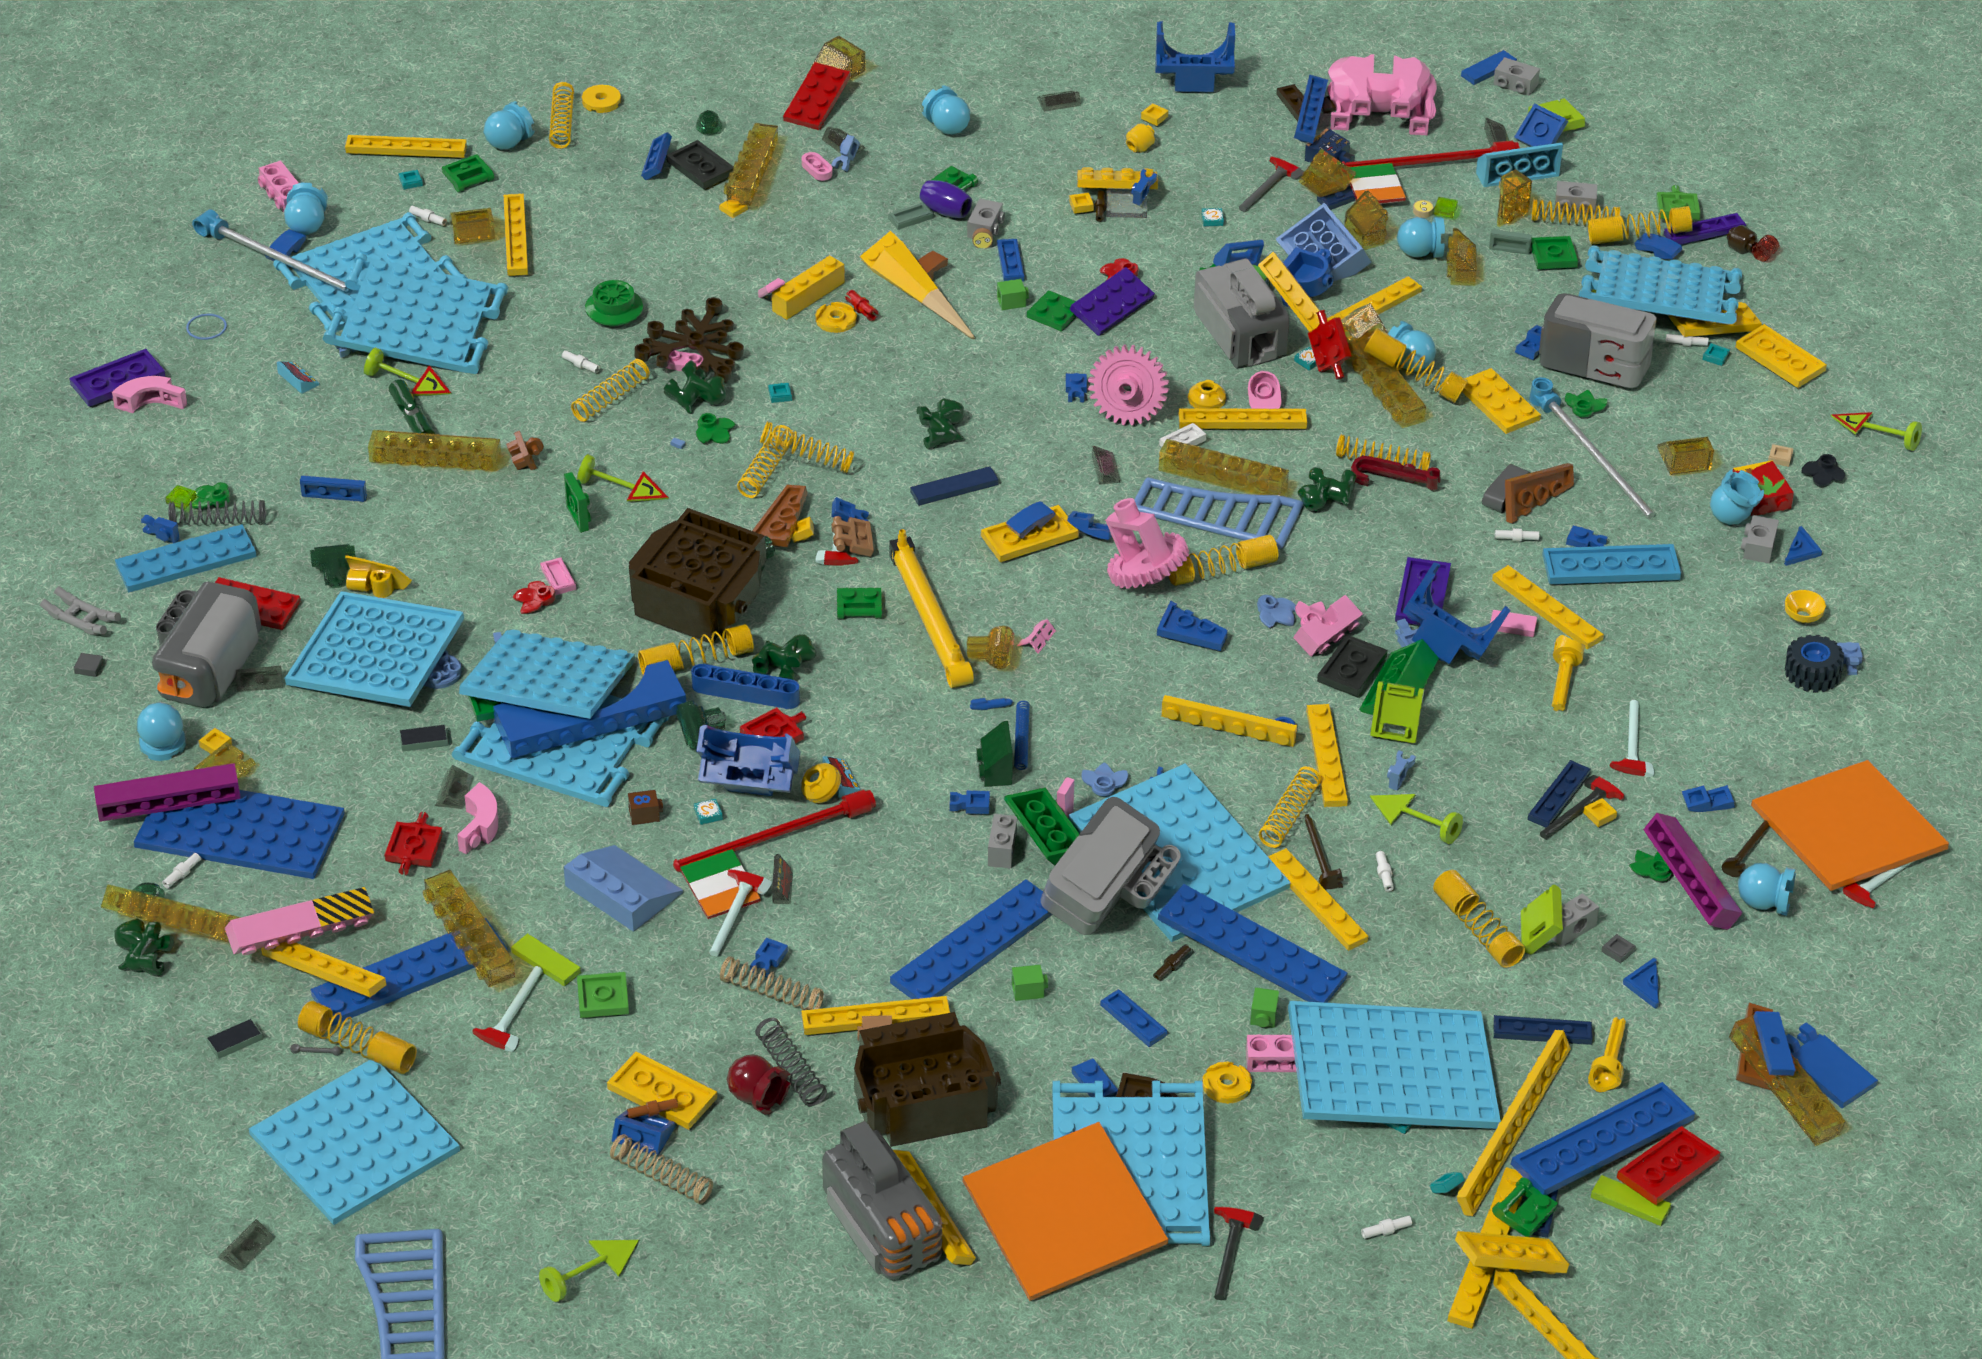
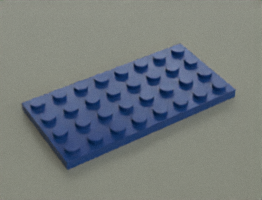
M239 790L241 799L147 814L134 840V847L190 857L197 853L202 860L314 879L345 812L342 807Z

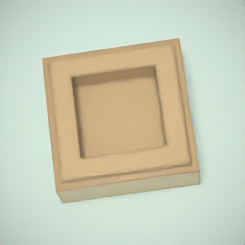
M1772 444L1768 461L1773 460L1777 465L1789 467L1793 448Z

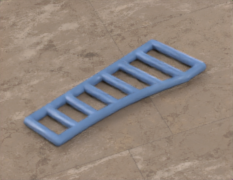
M1149 477L1144 480L1134 499L1139 512L1154 514L1157 519L1240 540L1265 536L1280 505L1293 507L1277 540H1275L1278 549L1283 548L1303 507L1302 501L1281 495L1216 492ZM1150 487L1162 489L1153 508L1141 506ZM1171 492L1183 494L1174 513L1161 511ZM1192 496L1204 498L1194 519L1182 516ZM1213 500L1226 501L1215 524L1203 521ZM1235 502L1248 503L1236 529L1224 527ZM1271 503L1257 533L1244 532L1257 504Z
M440 1229L358 1234L355 1237V1261L364 1278L375 1309L380 1338L381 1359H445L442 1231ZM432 1239L433 1249L365 1254V1244ZM433 1259V1269L372 1273L368 1264ZM433 1280V1289L380 1293L377 1283ZM433 1300V1310L386 1313L384 1303ZM431 1320L434 1322V1330L389 1333V1323ZM434 1341V1351L391 1354V1344Z

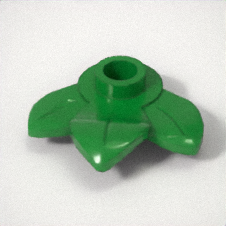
M1589 390L1580 393L1578 396L1571 393H1566L1565 395L1566 404L1579 417H1589L1593 412L1602 411L1607 406V399H1594Z
M704 413L697 422L696 437L702 443L710 440L719 444L727 443L730 439L728 430L735 427V423L725 417L716 418L712 413Z
M218 482L214 486L203 485L196 488L194 492L198 499L192 503V508H198L199 501L201 502V509L207 508L208 501L210 506L216 507V501H218L219 508L224 507L225 501H227V504L230 502L228 485L224 482Z
M1637 850L1635 862L1629 864L1631 870L1636 874L1649 876L1656 881H1666L1671 876V869L1659 852L1652 856Z

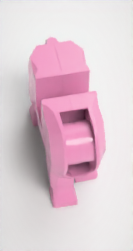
M1374 54L1364 58L1355 56L1340 58L1331 65L1328 74L1332 82L1327 87V94L1336 106V112H1331V130L1348 131L1353 115H1370V112L1391 111V117L1409 118L1410 116V135L1427 136L1429 120L1433 119L1436 115L1433 98L1437 85L1433 74L1430 73L1429 68L1424 62L1415 57L1402 59L1394 56L1392 74L1374 73Z

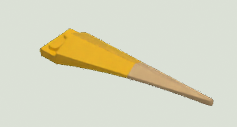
M889 231L860 256L861 260L875 274L898 287L966 336L975 340L974 335L903 241L892 231Z

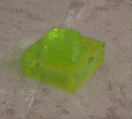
M1438 197L1434 207V215L1454 218L1458 207V200Z
M176 485L165 497L166 504L169 505L170 502H174L175 507L180 509L181 502H183L184 510L190 505V501L193 502L197 498L195 490Z

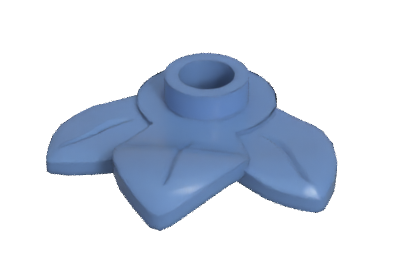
M1271 595L1259 597L1257 601L1258 611L1260 612L1259 617L1265 626L1271 628L1275 622L1287 626L1294 625V615L1292 612H1295L1296 605L1286 598H1274Z
M1105 762L1098 766L1095 771L1082 770L1083 782L1091 786L1092 791L1099 796L1111 795L1115 788L1123 786L1128 779V772L1126 770L1114 773Z

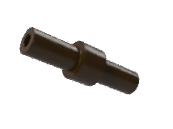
M1104 191L1097 193V200L1094 204L1095 219L1098 222L1103 221L1104 212L1106 211L1107 203Z
M1184 944L1175 954H1170L1164 960V964L1153 974L1154 978L1160 981L1171 970L1174 971L1180 966L1181 960L1191 952V948Z

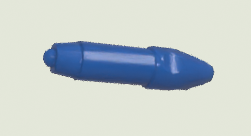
M985 698L971 700L970 709L988 710L1010 706L1013 700L1006 698L986 700Z

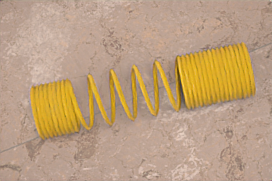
M1690 207L1671 208L1669 224L1666 214L1662 209L1659 212L1658 224L1654 213L1650 211L1648 215V228L1644 215L1641 212L1638 215L1637 228L1632 214H1629L1627 218V231L1623 218L1620 215L1588 219L1590 244L1623 241V228L1628 240L1630 216L1634 224L1636 236L1639 239L1640 214L1643 218L1648 237H1650L1651 213L1659 236L1661 212H1663L1669 234H1671V224L1674 234L1692 231Z
M1376 328L1364 352L1366 351V353L1391 367L1395 365L1400 357L1396 367L1397 370H1400L1412 356L1406 376L1410 375L1422 360L1415 378L1416 381H1419L1432 365L1425 382V387L1429 386L1441 371L1434 391L1438 392L1440 390L1439 395L1453 403L1457 401L1468 380L1452 371L1437 389L1445 368L1442 366L1428 383L1435 361H1432L1418 378L1425 361V355L1420 358L1408 373L1416 350H1413L1399 367L1406 350V344Z
M1269 534L1240 541L1237 544L1232 543L1230 549L1223 545L1219 551L1211 548L1209 554L1202 550L1198 557L1194 553H1190L1186 557L1187 560L1182 562L1183 565L1176 567L1177 571L1169 572V579L1174 586L1194 581L1195 570L1190 558L1191 555L1197 558L1199 575L1201 579H1204V569L1200 561V554L1203 552L1208 556L1209 570L1214 577L1215 568L1210 558L1212 550L1219 554L1220 569L1225 574L1226 567L1221 556V550L1224 547L1229 551L1230 565L1235 572L1236 562L1231 552L1233 545H1236L1237 559L1243 569L1277 562L1279 555L1277 543L1274 537Z
M744 624L725 629L723 638L718 632H714L711 640L707 635L703 634L700 643L695 637H692L689 646L684 640H680L678 649L675 643L672 642L639 650L638 659L642 674L644 675L647 665L665 660L669 661L673 671L684 669L680 655L681 642L686 645L690 653L692 666H695L691 651L692 639L697 642L701 650L703 663L706 664L702 646L703 637H706L710 642L714 660L717 661L714 648V634H717L721 639L726 658H728V651L725 645V632L728 647L733 656L753 652L754 643L748 625Z
M1448 870L1439 875L1433 885L1434 892L1458 916L1459 920L1465 922L1466 928L1472 930L1473 936L1479 938L1480 944L1486 946L1487 951L1501 967L1508 968L1518 963L1525 953V946L1512 932H1507V926H1500V918H1493L1494 912L1486 910L1487 905L1485 902L1478 903L1479 895L1459 872ZM1484 904L1483 911L1477 917L1467 920L1469 913L1476 906ZM1486 912L1492 913L1490 919L1485 924L1474 928L1480 916ZM1466 914L1465 920H1463L1460 916ZM1475 920L1472 928L1467 925V922ZM1493 920L1499 921V924L1492 932L1481 936L1486 925ZM1482 928L1479 936L1474 933V930ZM1500 928L1506 929V932L1499 934L1488 944L1492 934ZM1489 936L1486 944L1481 941V938Z
M314 1001L306 1003L300 1011L297 1022L298 1028L306 1033L324 1040L328 1038L331 1044L339 1043L343 1049L350 1047L352 1053L360 1052L363 1058H368L400 1074L408 1072L414 1064L417 1049L415 1045L384 1031H380L373 1036V1027L370 1026L362 1035L360 1050L354 1051L351 1046L355 1044L363 1029L362 1022H358L353 1027L349 1038V1046L346 1047L341 1044V1041L351 1029V1017L344 1020L339 1030L338 1041L333 1042L330 1037L340 1025L342 1019L340 1012L333 1016L331 1008ZM337 1015H340L336 1028L330 1034L333 1020ZM350 1019L349 1028L340 1039L342 1028L346 1021ZM358 1024H361L358 1036L351 1043L355 1028ZM371 1029L370 1038L362 1048L364 1036ZM328 1030V1036L322 1037ZM369 1044L367 1049V1056H365L362 1053V1050H364Z

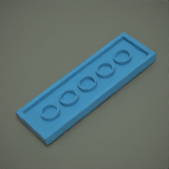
M241 524L115 559V564L129 593L255 558L256 551Z
M1674 544L1543 548L1542 553L1549 584L1680 580L1681 577Z

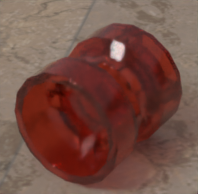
M1764 235L1752 248L1754 258L1762 262L1768 261L1778 251L1779 242L1772 235Z

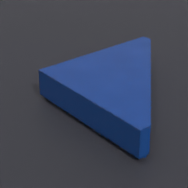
M1802 526L1799 527L1789 553L1785 558L1784 564L1786 566L1822 555V550Z
M1653 958L1625 977L1623 985L1656 1009L1659 1004L1657 959Z

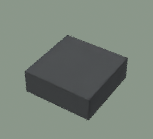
M81 653L74 666V673L96 677L104 662L103 656Z
M1616 934L1602 946L1601 952L1621 964L1635 951L1636 946Z

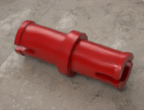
M850 290L846 293L848 296H845V300L854 306V310L857 313H862L869 321L877 318L876 315L879 312L870 305L868 299L861 297L855 290Z

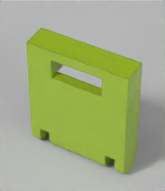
M1565 98L1560 99V102L1554 100L1537 104L1565 119L1571 118L1562 132L1585 127V117ZM1532 106L1528 107V113L1531 110Z
M1379 681L1370 736L1416 743L1424 689L1419 688L1418 696H1415V687L1387 683V689L1383 690L1384 684ZM1384 723L1405 726V734L1383 731Z
M1555 884L1521 910V943L1525 946V952L1532 955L1563 930L1561 889ZM1545 926V928L1542 931H1540L1537 935L1533 936L1536 932H1538L1541 928Z

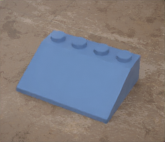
M1325 203L1276 238V241L1288 255L1291 254L1295 247L1314 253L1320 249H1328L1332 256V261L1328 265L1334 281L1355 275L1372 263L1361 245Z
M615 845L582 853L564 866L566 887L633 932L683 893L681 888Z

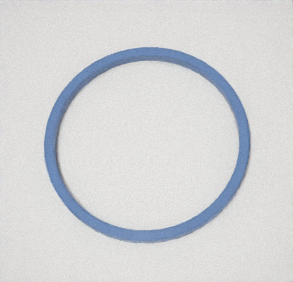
M201 314L192 318L187 323L186 329L190 336L196 339L208 340L223 334L227 324L225 319L219 315ZM202 316L218 317L225 324L224 329L212 337H197L191 334L189 325L193 320Z

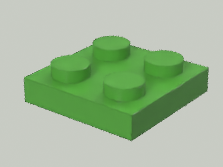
M626 972L577 976L580 1018L629 1014Z

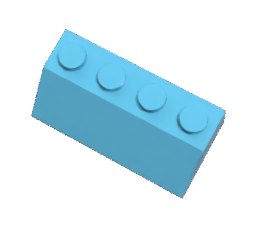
M1555 143L1486 153L1478 157L1476 174L1483 187L1499 185L1500 180L1519 178L1520 182L1558 177L1563 144Z

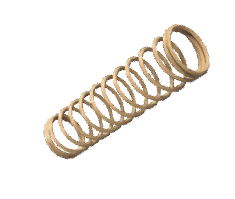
M729 956L722 964L720 979L723 982L731 981L735 986L740 984L742 989L748 987L750 992L757 990L759 995L766 993L767 998L774 996L776 1001L783 999L785 1004L792 1002L793 1007L800 1006L802 1010H812L819 993V999L814 1009H820L824 992L820 988L817 989L815 987L809 999V1006L803 1008L802 1003L809 991L808 984L802 990L800 1003L794 1005L793 1000L799 991L800 981L795 983L791 1000L786 1002L785 996L790 989L791 978H788L784 985L783 996L777 999L776 993L782 984V975H779L777 978L774 993L769 996L767 991L773 982L774 972L769 974L765 991L761 993L759 992V987L765 977V968L760 971L757 986L753 990L750 988V984L757 972L756 965L750 971L748 984L742 986L741 981L747 973L748 962L742 966L737 983L733 982V978L738 971L740 960L737 959L735 961L734 957ZM731 960L729 971L724 978L725 969Z
M625 1134L620 1135L614 1141L610 1150L611 1159L620 1160L621 1164H628V1167L631 1169L636 1168L638 1173L644 1172L646 1177H652L655 1182L660 1181L663 1186L669 1185L671 1190L677 1189L680 1195L685 1194L688 1199L694 1198V1201L698 1204L704 1203L710 1196L713 1189L712 1179L702 1176L695 1185L693 1196L690 1197L687 1192L694 1186L697 1180L698 1173L696 1171L688 1178L685 1192H680L679 1188L684 1184L689 1175L688 1167L684 1168L679 1175L681 1163L676 1164L669 1175L668 1183L665 1184L662 1179L670 1172L673 1165L672 1159L665 1162L661 1170L660 1179H655L654 1175L661 1169L665 1160L663 1154L655 1161L656 1150L651 1151L647 1156L648 1146L643 1147L638 1153L640 1142L634 1143L631 1147L632 1138H628ZM623 1138H625V1141L621 1146L619 1154L614 1157V1152L618 1143ZM636 1144H638V1148L635 1154L630 1159V1155L633 1148L636 1146ZM646 1148L644 1157L638 1163L642 1151ZM629 1151L627 1162H623L621 1158ZM654 1152V1157L649 1166L646 1168L648 1159ZM638 1153L635 1166H630L629 1162H631ZM663 1157L660 1166L654 1172L657 1162ZM646 1158V1161L644 1163V1170H638V1166ZM671 1161L668 1171L663 1176L666 1165ZM654 1163L653 1169H652V1174H651V1175L646 1174V1171H647V1170L651 1167V1165ZM679 1165V1169L675 1177L671 1180L675 1168ZM687 1170V1174L684 1180L679 1185L683 1173ZM694 1174H696L693 1183H692L691 1186L688 1188V1184H689V1182H690L692 1176H693ZM679 1175L677 1187L672 1188L671 1183ZM709 1181L708 1189L703 1198L699 1201L700 1192L703 1189L704 1185Z

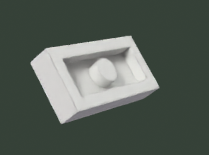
M1192 423L1160 438L1159 445L1173 457L1206 441V433Z

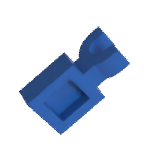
M1142 169L1140 181L1133 185L1131 191L1134 204L1139 206L1142 204L1149 193L1150 186L1156 182L1157 174L1153 173L1151 177H1146V170Z

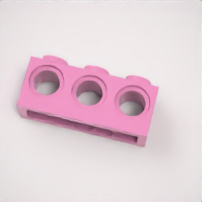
M280 160L259 167L260 176H258V183L261 188L264 187L266 189L268 197L270 199L273 198L276 207L284 212L287 205V194L293 185L298 184V181Z
M1247 1035V1071L1297 1072L1292 1035Z

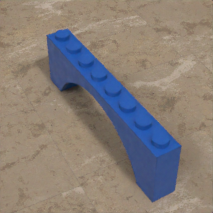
M668 660L647 665L641 681L630 694L613 705L597 710L591 719L573 715L544 713L510 703L493 706L495 724L511 758L687 712L686 694Z

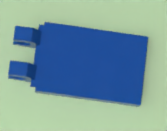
M1807 1022L1799 1027L1801 1033L1797 1035V1039L1790 1034L1786 1035L1795 1070L1839 1107L1844 1108L1877 1086L1878 1080L1828 1037L1821 1034L1817 1035L1815 1028Z

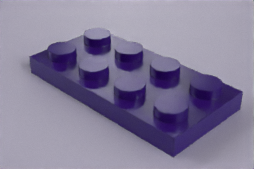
M1125 267L1074 302L1069 310L1096 335L1100 336L1153 299L1155 293Z
M145 348L70 377L69 380L74 390L88 407L113 398L112 392L127 381L146 376H166L165 370Z
M1407 557L1395 622L1406 619L1408 624L1421 625L1419 622L1409 619L1403 613V610L1434 562L1440 564V567L1431 584V596L1434 604L1443 609L1451 563Z

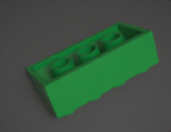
M1423 639L1391 652L1359 710L1373 715L1379 681L1384 684L1383 690L1387 689V683L1415 687L1414 695L1418 696L1419 688L1423 689L1427 685V679L1435 670L1434 666L1439 657Z
M1046 787L1004 796L1005 802L1043 855L1056 866L1079 836V833Z

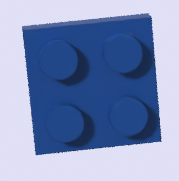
M1534 103L1514 138L1530 147L1555 144L1567 125L1568 120Z

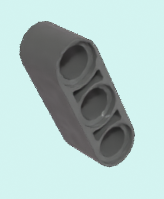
M1509 464L1485 491L1482 505L1503 513L1506 510L1505 480L1531 472Z

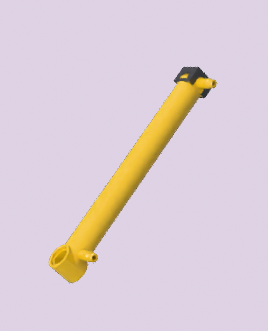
M901 529L899 530L898 539L889 540V557L893 565L897 566L945 669L948 685L950 688L973 684L972 667L969 662L965 661L960 646L953 636L917 559L915 545L911 537H907L906 531Z

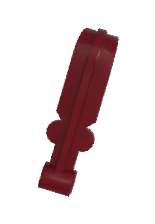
M1360 456L1353 461L1351 471L1356 474L1355 482L1367 487L1369 485V476L1361 472H1369L1398 480L1403 478L1408 483H1414L1415 481L1425 483L1426 487L1430 490H1437L1438 483L1441 482L1440 470L1435 467L1429 468L1426 471L1417 469L1413 464L1407 463L1403 466L1399 462L1372 456Z

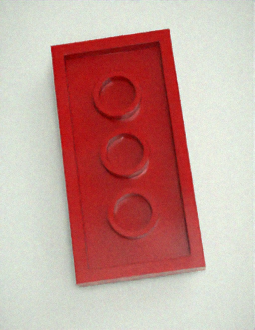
M814 62L785 111L783 121L820 130L851 77L850 71Z
M218 577L215 581L218 584L245 589L253 593L257 600L261 626L283 630L301 602L300 596L221 577Z
M1681 1126L1621 1168L1617 1173V1179L1657 1205L1718 1161L1721 1152Z

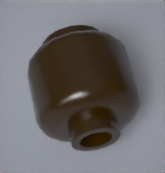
M1739 225L1733 227L1727 234L1728 246L1739 254L1753 252L1758 245L1757 234L1746 226Z

